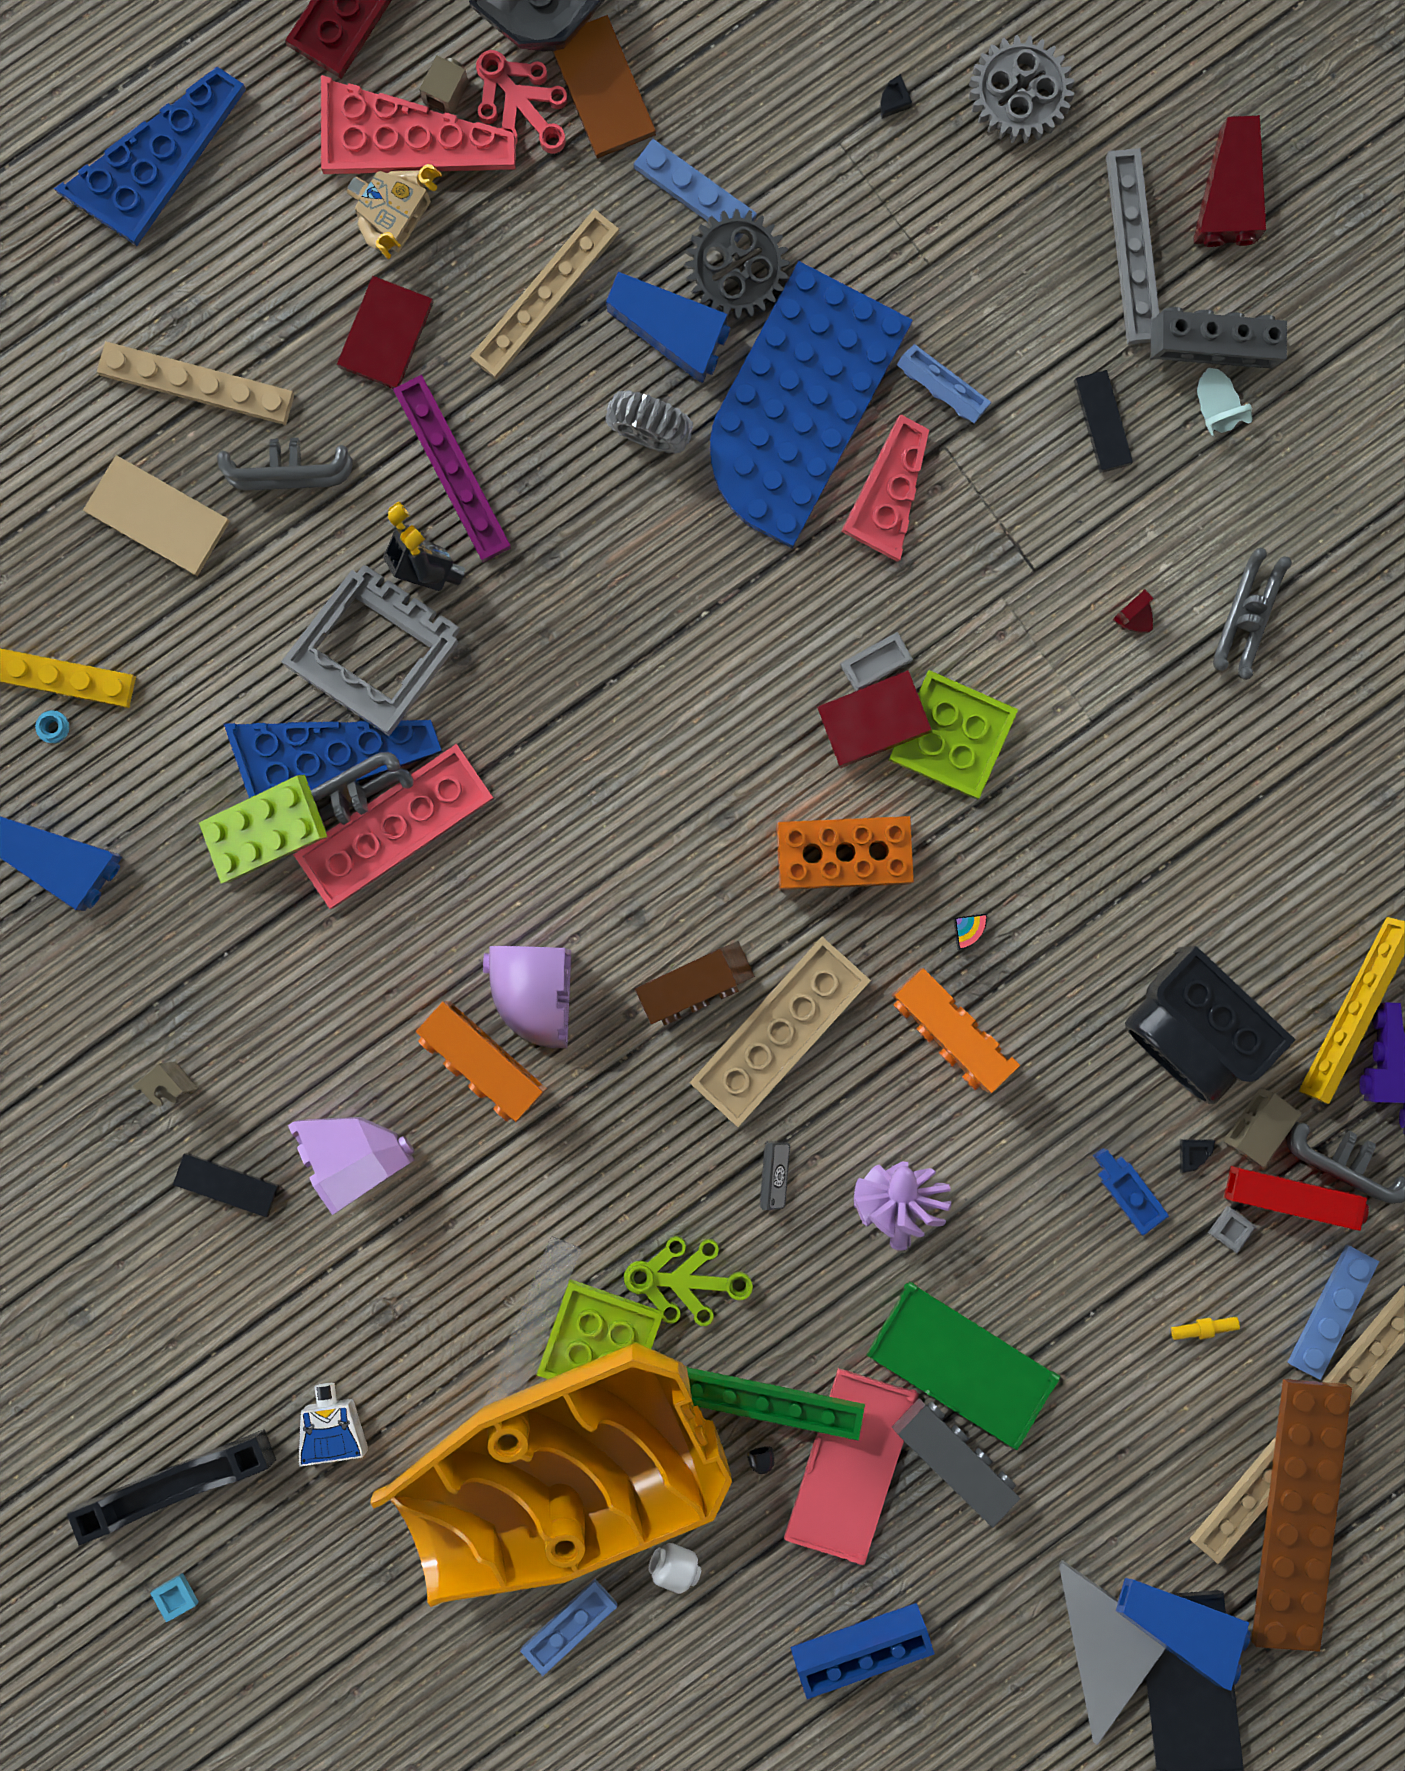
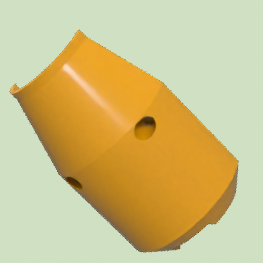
M633 1343L484 1406L390 1484L375 1490L370 1504L374 1509L390 1500L400 1512L412 1535L421 1560L427 1587V1603L430 1607H433L442 1602L566 1583L715 1520L731 1486L732 1477L714 1422L704 1419L699 1406H694L692 1402L686 1366L639 1343Z

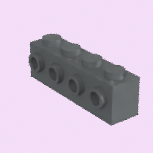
M1180 307L1165 308L1151 320V359L1273 369L1287 359V321L1275 320V317L1272 315L1250 318L1245 317L1243 313L1239 312L1215 315L1212 310H1198L1192 313L1183 312V309Z
M918 1398L892 1426L893 1430L994 1528L1021 1499L1013 1491L1016 1484L1003 1471L997 1475L989 1467L993 1461L979 1447L973 1452L965 1444L970 1438L956 1425L950 1429L942 1421L946 1415L932 1401L926 1405Z

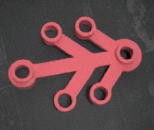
M488 50L482 53L476 62L477 74L484 81L482 103L478 106L480 121L484 124H492L497 120L498 113L494 100L498 84L505 93L503 120L500 129L513 132L517 144L518 136L515 124L518 109L539 134L542 149L550 154L560 152L566 143L564 130L557 124H548L530 101L549 102L552 108L562 109L568 101L566 90L561 86L545 88L515 85L509 76L529 77L531 83L535 85L543 84L548 76L546 66L539 61L532 62L531 64L508 62L502 53L495 50ZM490 65H496L498 67V69L494 72L487 71V68ZM534 70H542L543 74L535 77L532 75ZM555 94L563 95L560 101H554L552 97ZM485 109L493 110V114L487 117L482 115V112ZM550 138H557L559 140L556 145H549L547 143Z

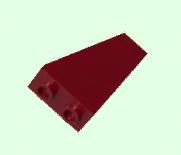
M1260 115L1227 117L1219 130L1193 237L1194 244H1204L1205 247H1218L1224 243L1235 242L1238 246H1249L1258 242L1266 231Z

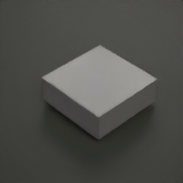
M1227 1206L1208 1233L1238 1254L1256 1229V1226Z

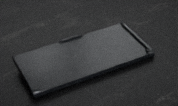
M1223 1591L1171 1593L1226 1614ZM1165 1649L1146 1675L1156 1765L1155 1771H1244L1235 1685L1233 1684L1231 1691L1214 1685L1169 1650Z

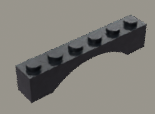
M263 1429L80 1503L67 1513V1517L78 1546L176 1502L265 1471L276 1461V1457L266 1431Z

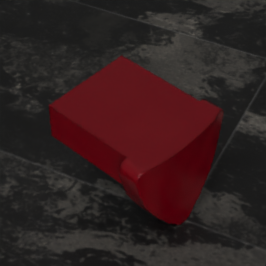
M1144 589L1113 618V621L1124 629L1133 632L1150 633L1153 630V614L1149 602L1154 598Z

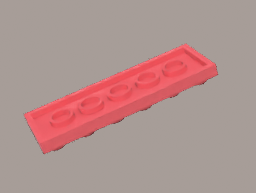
M457 744L412 773L411 776L414 783L411 788H404L399 782L368 803V812L362 815L355 812L350 816V822L344 825L340 822L327 831V838L293 854L329 909L335 908L494 799Z

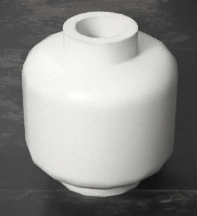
M668 1543L654 1551L649 1564V1573L652 1574L653 1582L659 1587L681 1594L686 1592L690 1586L697 1584L701 1568L698 1566L696 1553L674 1543Z

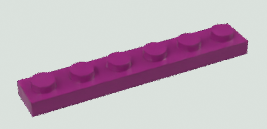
M422 374L394 388L393 391L481 561L484 563L511 549L498 520Z

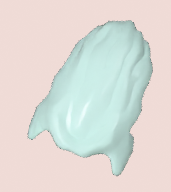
M1207 368L1198 381L1197 395L1200 410L1205 418V424L1210 434L1214 436V430L1220 433L1230 431L1239 421L1251 423L1253 420L1252 406L1250 404L1241 406L1239 396L1234 390L1231 380L1222 371Z

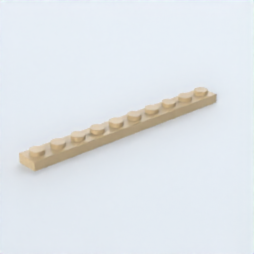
M1404 1285L1322 1381L1347 1384L1352 1387L1350 1407L1405 1343ZM1276 1437L1190 1538L1196 1546L1217 1564L1221 1562L1268 1506Z

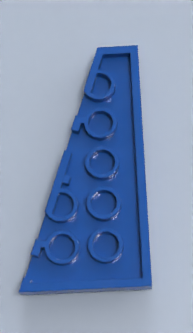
M219 67L214 68L186 89L185 95L170 105L168 103L159 109L160 113L147 123L144 121L107 148L105 155L90 166L88 164L78 170L79 174L66 184L62 182L55 187V191L138 246L246 91L244 84Z
M401 720L390 736H387L367 721L224 724L249 798L297 775H305L310 790L380 752H390L396 755L400 762V767L443 752L431 720ZM383 765L357 779V782L388 772L389 770L386 765Z

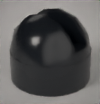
M759 1447L747 1453L748 1462L753 1471L758 1474H767L772 1470L775 1464L772 1447Z

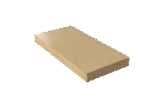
M115 455L83 509L90 516L197 577L230 523L228 518Z

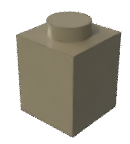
M436 55L419 89L423 103L443 113L454 114L469 84L466 69L453 58L443 59Z

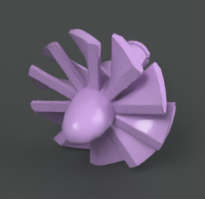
M904 1161L886 1171L880 1164L874 1166L864 1179L859 1178L857 1180L854 1192V1208H857L863 1224L868 1227L874 1223L884 1234L891 1237L890 1246L899 1251L907 1250V1246H911V1235L916 1237H923L925 1235L915 1224L917 1218L922 1219L929 1226H944L946 1220L931 1216L924 1210L942 1209L949 1211L951 1209V1201L940 1202L928 1198L936 1193L950 1192L949 1184L935 1183L932 1187L919 1188L936 1171L928 1168L913 1172L908 1167L909 1162Z

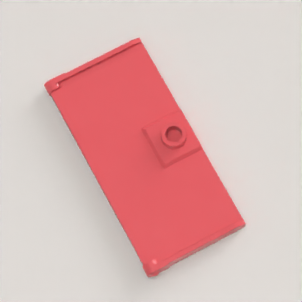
M838 1368L829 1397L865 1404L859 1441L820 1432L817 1433L784 1535L786 1541L844 1558L858 1565H865L904 1442L893 1430L892 1426L918 1400L920 1393L914 1389L898 1387Z

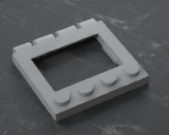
M363 565L357 573L353 570L350 571L281 662L286 668L387 736H390L459 644L455 637L458 635L460 627L442 615L432 623L436 616V611L416 598H413L406 606L405 604L408 602L410 594L389 580L380 589L379 587L383 583L384 577L368 566ZM355 598L430 647L424 658L418 660L402 681V687L393 699H390L317 650L318 646Z

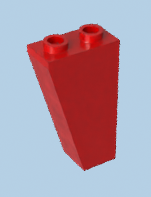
M1230 1166L1224 1198L1358 1231H1361L1362 1224H1365L1369 1214V1206L1366 1204L1367 1197Z

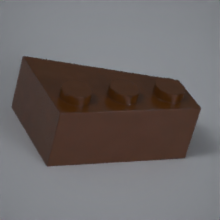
M739 941L647 982L635 988V991L650 1024L652 1025L661 1020L665 1026L681 1019L680 1011L690 1007L692 1013L709 1006L708 998L719 994L722 1000L739 992L737 985L755 976Z

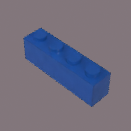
M917 1603L790 1647L807 1699L935 1654Z

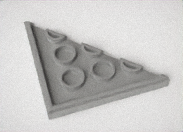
M1061 1560L1059 1568L1093 1742L1098 1745L1166 1648L1116 1612L1118 1599Z

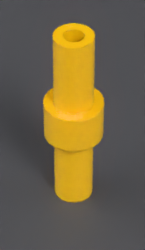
M1237 1316L1212 1320L1209 1317L1197 1319L1196 1323L1171 1327V1334L1173 1340L1198 1336L1200 1339L1215 1337L1217 1333L1240 1330V1324Z

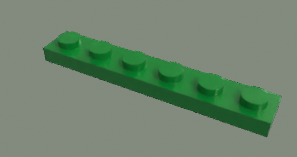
M686 1367L694 1406L698 1405L701 1408L859 1441L865 1408L863 1403Z

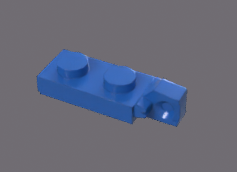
M1104 1148L1093 1154V1157L1103 1169L1098 1173L1102 1180L1101 1183L1140 1235L1144 1236L1169 1217L1133 1166L1126 1162L1123 1157L1115 1160L1110 1152Z

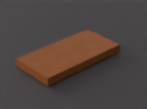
M608 15L587 22L564 49L552 51L596 159L656 136V130Z

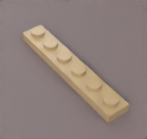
M593 209L470 355L471 360L497 380L620 234L619 228L597 210Z
M105 341L97 368V373L103 377L283 425L287 424L295 395L293 391L107 341Z

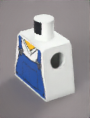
M324 1383L314 1386L317 1404L307 1405L301 1411L299 1467L363 1458L368 1451V1446L353 1399L337 1401L335 1383Z

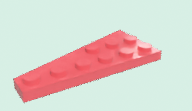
M321 75V170L323 174L417 171L427 164L433 165L439 172L516 170V138L513 132L480 122H468L458 119L456 115L447 112L444 114L429 110L427 106L383 93L375 94L362 90L360 86L350 83L345 85L333 81L330 77Z

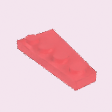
M902 414L898 416L841 531L897 562L901 560L904 536L909 525L910 509L916 493L915 486L918 473L921 470L929 429Z

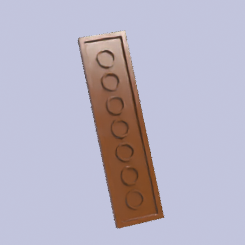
M1283 1379L1251 1642L1256 1647L1320 1652L1352 1387L1347 1384Z

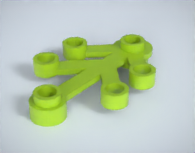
M679 1236L669 1238L666 1247L649 1262L635 1261L626 1268L624 1273V1283L632 1293L646 1294L660 1311L664 1312L668 1307L676 1309L677 1315L672 1319L667 1318L663 1313L662 1320L668 1324L676 1323L679 1320L681 1310L676 1303L668 1302L657 1286L671 1287L693 1313L694 1320L699 1326L710 1325L714 1314L713 1310L709 1306L703 1305L690 1289L727 1291L729 1296L735 1300L748 1298L753 1289L751 1278L744 1272H735L729 1278L690 1275L705 1261L714 1259L718 1255L719 1246L713 1239L703 1240L699 1245V1250L672 1273L658 1271L672 1257H680L684 1254L686 1243ZM679 1241L682 1244V1250L679 1252L671 1251V1242ZM710 1243L714 1245L715 1252L712 1255H706L702 1249L705 1244ZM638 1271L644 1272L647 1276L646 1281L638 1283L634 1279L635 1273ZM737 1279H742L746 1283L745 1288L741 1291L733 1288V1283ZM707 1310L710 1318L707 1321H700L697 1317L699 1311Z

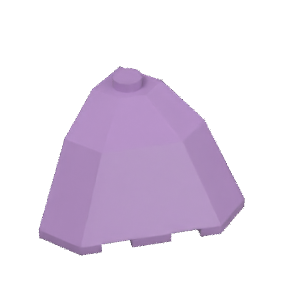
M363 1117L297 1120L288 1125L291 1134L300 1144L297 1149L304 1165L307 1168L312 1165L315 1172L314 1175L309 1177L310 1181L332 1215L415 1160L411 1155L415 1151L405 1136L400 1138L396 1132Z

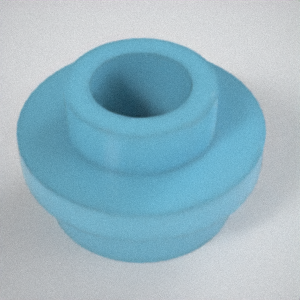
M46 711L36 721V733L45 742H61L69 733L68 719L58 711ZM52 722H57V731L50 733L49 725Z

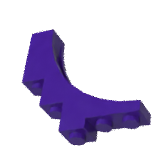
M1381 1002L1372 1018L1373 1026L1377 1029V1042H1374L1372 1050L1373 1059L1377 1062V1068H1364V1075L1360 1077L1359 1087L1361 1094L1364 1095V1101L1403 1103V1109L1399 1112V1124L1403 1128V1134H1405V1032L1403 1029L1401 1003Z

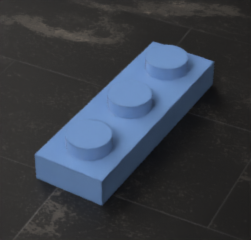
M915 344L902 355L897 363V366L904 371L907 377L920 382L929 389L935 398L945 401L955 409L960 417L973 423L982 416L991 404V401Z
M594 1579L521 1647L520 1652L544 1676L617 1608L618 1603Z

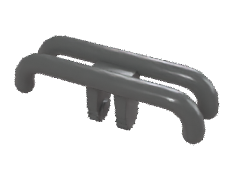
M278 438L270 439L269 442L270 467L236 468V463L230 460V454L227 451H220L217 455L219 469L229 484L239 490L246 491L332 487L340 485L347 480L353 465V460L348 455L347 447L339 445L336 447L335 458L331 463L301 466L299 438L290 439L289 466L281 465V445Z
M1257 548L1246 564L1213 660L1216 670L1223 671L1227 669L1229 664L1227 658L1237 629L1241 628L1249 631L1250 634L1238 667V676L1245 680L1253 676L1252 665L1280 584L1286 571L1292 565L1289 557L1284 556L1280 558L1270 574L1263 596L1256 594L1249 597L1258 569L1267 556V551L1264 548Z
M380 752L312 789L311 793L315 803L331 795L332 803L318 810L322 823L336 816L344 825L351 821L350 807L353 806L362 815L368 812L366 798L396 782H400L404 788H411L414 783L413 777L409 771L399 769L400 762L396 755L390 752ZM383 765H386L389 770L363 786L357 782V779Z
M1296 1121L1287 1134L1286 1143L1290 1152L1303 1162L1375 1199L1391 1204L1405 1201V1177L1400 1176L1396 1178L1392 1186L1386 1188L1363 1176L1372 1158V1154H1374L1375 1143L1369 1140L1366 1141L1348 1168L1346 1164L1357 1139L1355 1133L1348 1131L1344 1135L1332 1159L1309 1147L1307 1137L1310 1133V1127L1306 1123Z

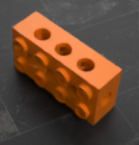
M910 816L778 822L776 825L779 890L907 885L914 882ZM871 844H879L884 848L885 857L883 860H875L870 856L869 847ZM840 845L848 846L853 853L852 860L849 862L839 860L836 856V848ZM806 847H815L820 853L819 862L808 863L803 857V850Z

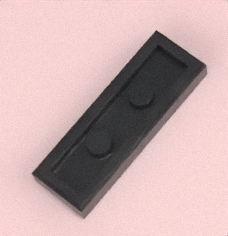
M1104 370L1075 378L1074 384L1099 472L1103 473L1131 465L1133 460L1108 371Z
M189 1153L183 1154L173 1182L174 1186L263 1217L269 1216L279 1188L278 1184Z

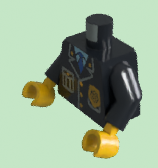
M398 501L388 509V519L396 528L383 558L393 576L436 591H441L445 582L457 586L460 585L464 577L465 568L454 564L443 547L426 541L413 525L403 524L402 521L410 515L401 502Z

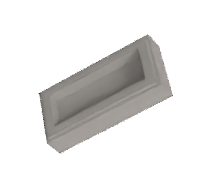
M896 632L843 661L840 666L854 691H858L911 663L913 658L899 633Z

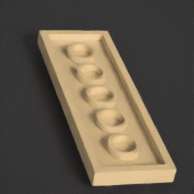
M821 936L689 1083L731 1122L739 1127L871 980Z

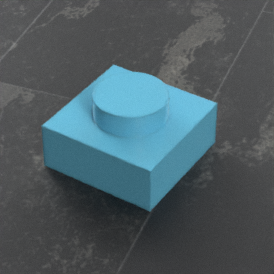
M183 1573L153 1589L150 1593L166 1623L195 1607L199 1602Z

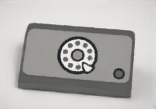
M765 1142L760 1208L762 1210H776L785 1207L790 1144L787 1142Z

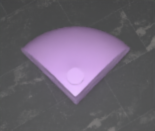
M489 946V953H484L483 973H489L493 1001L502 1020L514 1033L533 1044L550 1048H567L571 950L555 947Z

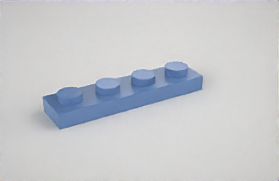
M653 138L634 162V169L707 222L710 216H713L720 222V214L724 210L730 219L735 209L739 210L741 218H744L750 210L752 211V221L756 219L755 211ZM739 233L735 235L734 241L738 243L744 234Z
M1345 1245L1287 1363L1321 1380L1379 1263L1378 1260L1349 1245Z

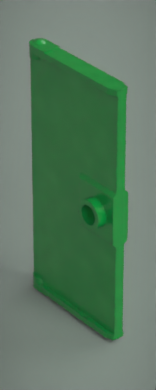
M911 1281L904 1285L898 1301L866 1356L1015 1450H1018L1050 1393L1054 1390L1060 1379V1375L1054 1371L1048 1370L926 1293Z

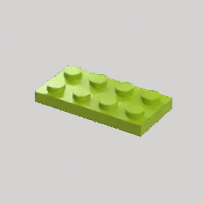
M297 775L199 822L221 884L238 879L328 837L305 775Z

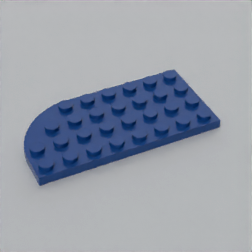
M800 261L797 262L784 290L781 292L718 410L710 437V458L714 479L730 509L748 526L792 549L913 321L909 317Z

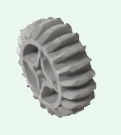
M628 390L618 391L608 404L605 417L606 423L613 431L618 432L620 436L628 438L629 441L659 452L664 451L668 454L680 453L689 444L692 436L693 422L687 414L682 413L680 409L674 408L669 403L653 398L650 395H644L640 392L634 393Z

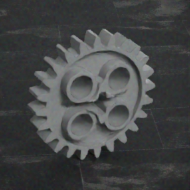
M1015 35L1012 45L1003 38L1000 49L993 44L990 45L989 55L982 53L979 59L980 64H975L972 74L975 76H972L969 82V86L974 88L970 90L969 99L976 100L973 103L972 112L982 111L978 122L983 123L987 120L990 122L987 130L988 133L998 128L1000 130L998 139H1002L1006 133H1009L1011 143L1015 142L1017 135H1022L1024 143H1028L1030 134L1033 133L1035 138L1040 140L1043 129L1051 134L1055 127L1054 123L1061 125L1064 119L1063 114H1068L1071 105L1068 102H1071L1074 96V92L1070 89H1072L1075 82L1074 79L1067 78L1070 74L1071 66L1061 67L1065 56L1061 55L1055 58L1053 56L1056 49L1055 46L1050 47L1047 51L1043 49L1044 39H1041L1036 46L1032 45V36L1030 35L1026 43H1021L1019 36ZM1026 64L1031 68V70H1021L1018 67V65ZM1039 73H1044V75L1034 79V77ZM1000 82L1006 88L1003 90L996 89L992 83ZM1045 89L1050 93V96H1041L1037 90ZM1008 99V102L1003 106L998 105V103H1002ZM1011 108H1021L1025 114L1016 115L1012 112Z

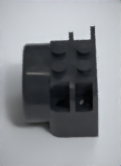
M1197 946L1178 947L1173 952L1176 956L1171 962L1156 973L1157 976L1147 988V998L1128 1017L1125 1027L1133 1039L1188 1091L1205 1103L1215 1104L1237 1080L1252 1082L1262 1077L1296 1039Z

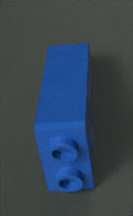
M618 272L606 300L607 312L695 380L703 383L707 374L713 375L719 359L715 352L719 344L725 345L731 328L727 326V314Z
M0 816V858L75 910L86 911L87 908H92L100 899L101 892L99 890L106 880L111 881L120 869L118 863L122 856L117 853Z
M1129 1578L1124 1579L1116 1612L1214 1685L1231 1691L1233 1684L1236 1685L1241 1675V1665L1239 1664L1241 1652L1247 1649L1250 1641L1249 1622Z

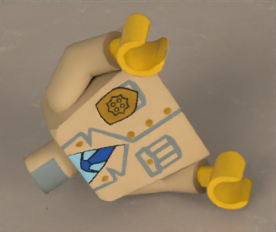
M427 164L417 171H390L389 173L378 171L370 184L358 177H354L348 186L347 194L358 200L355 207L359 218L358 227L367 245L381 251L387 259L392 257L388 252L391 248L398 253L400 252L431 203L428 192L423 187L436 191L437 185L432 181L436 177H442V174L433 165Z

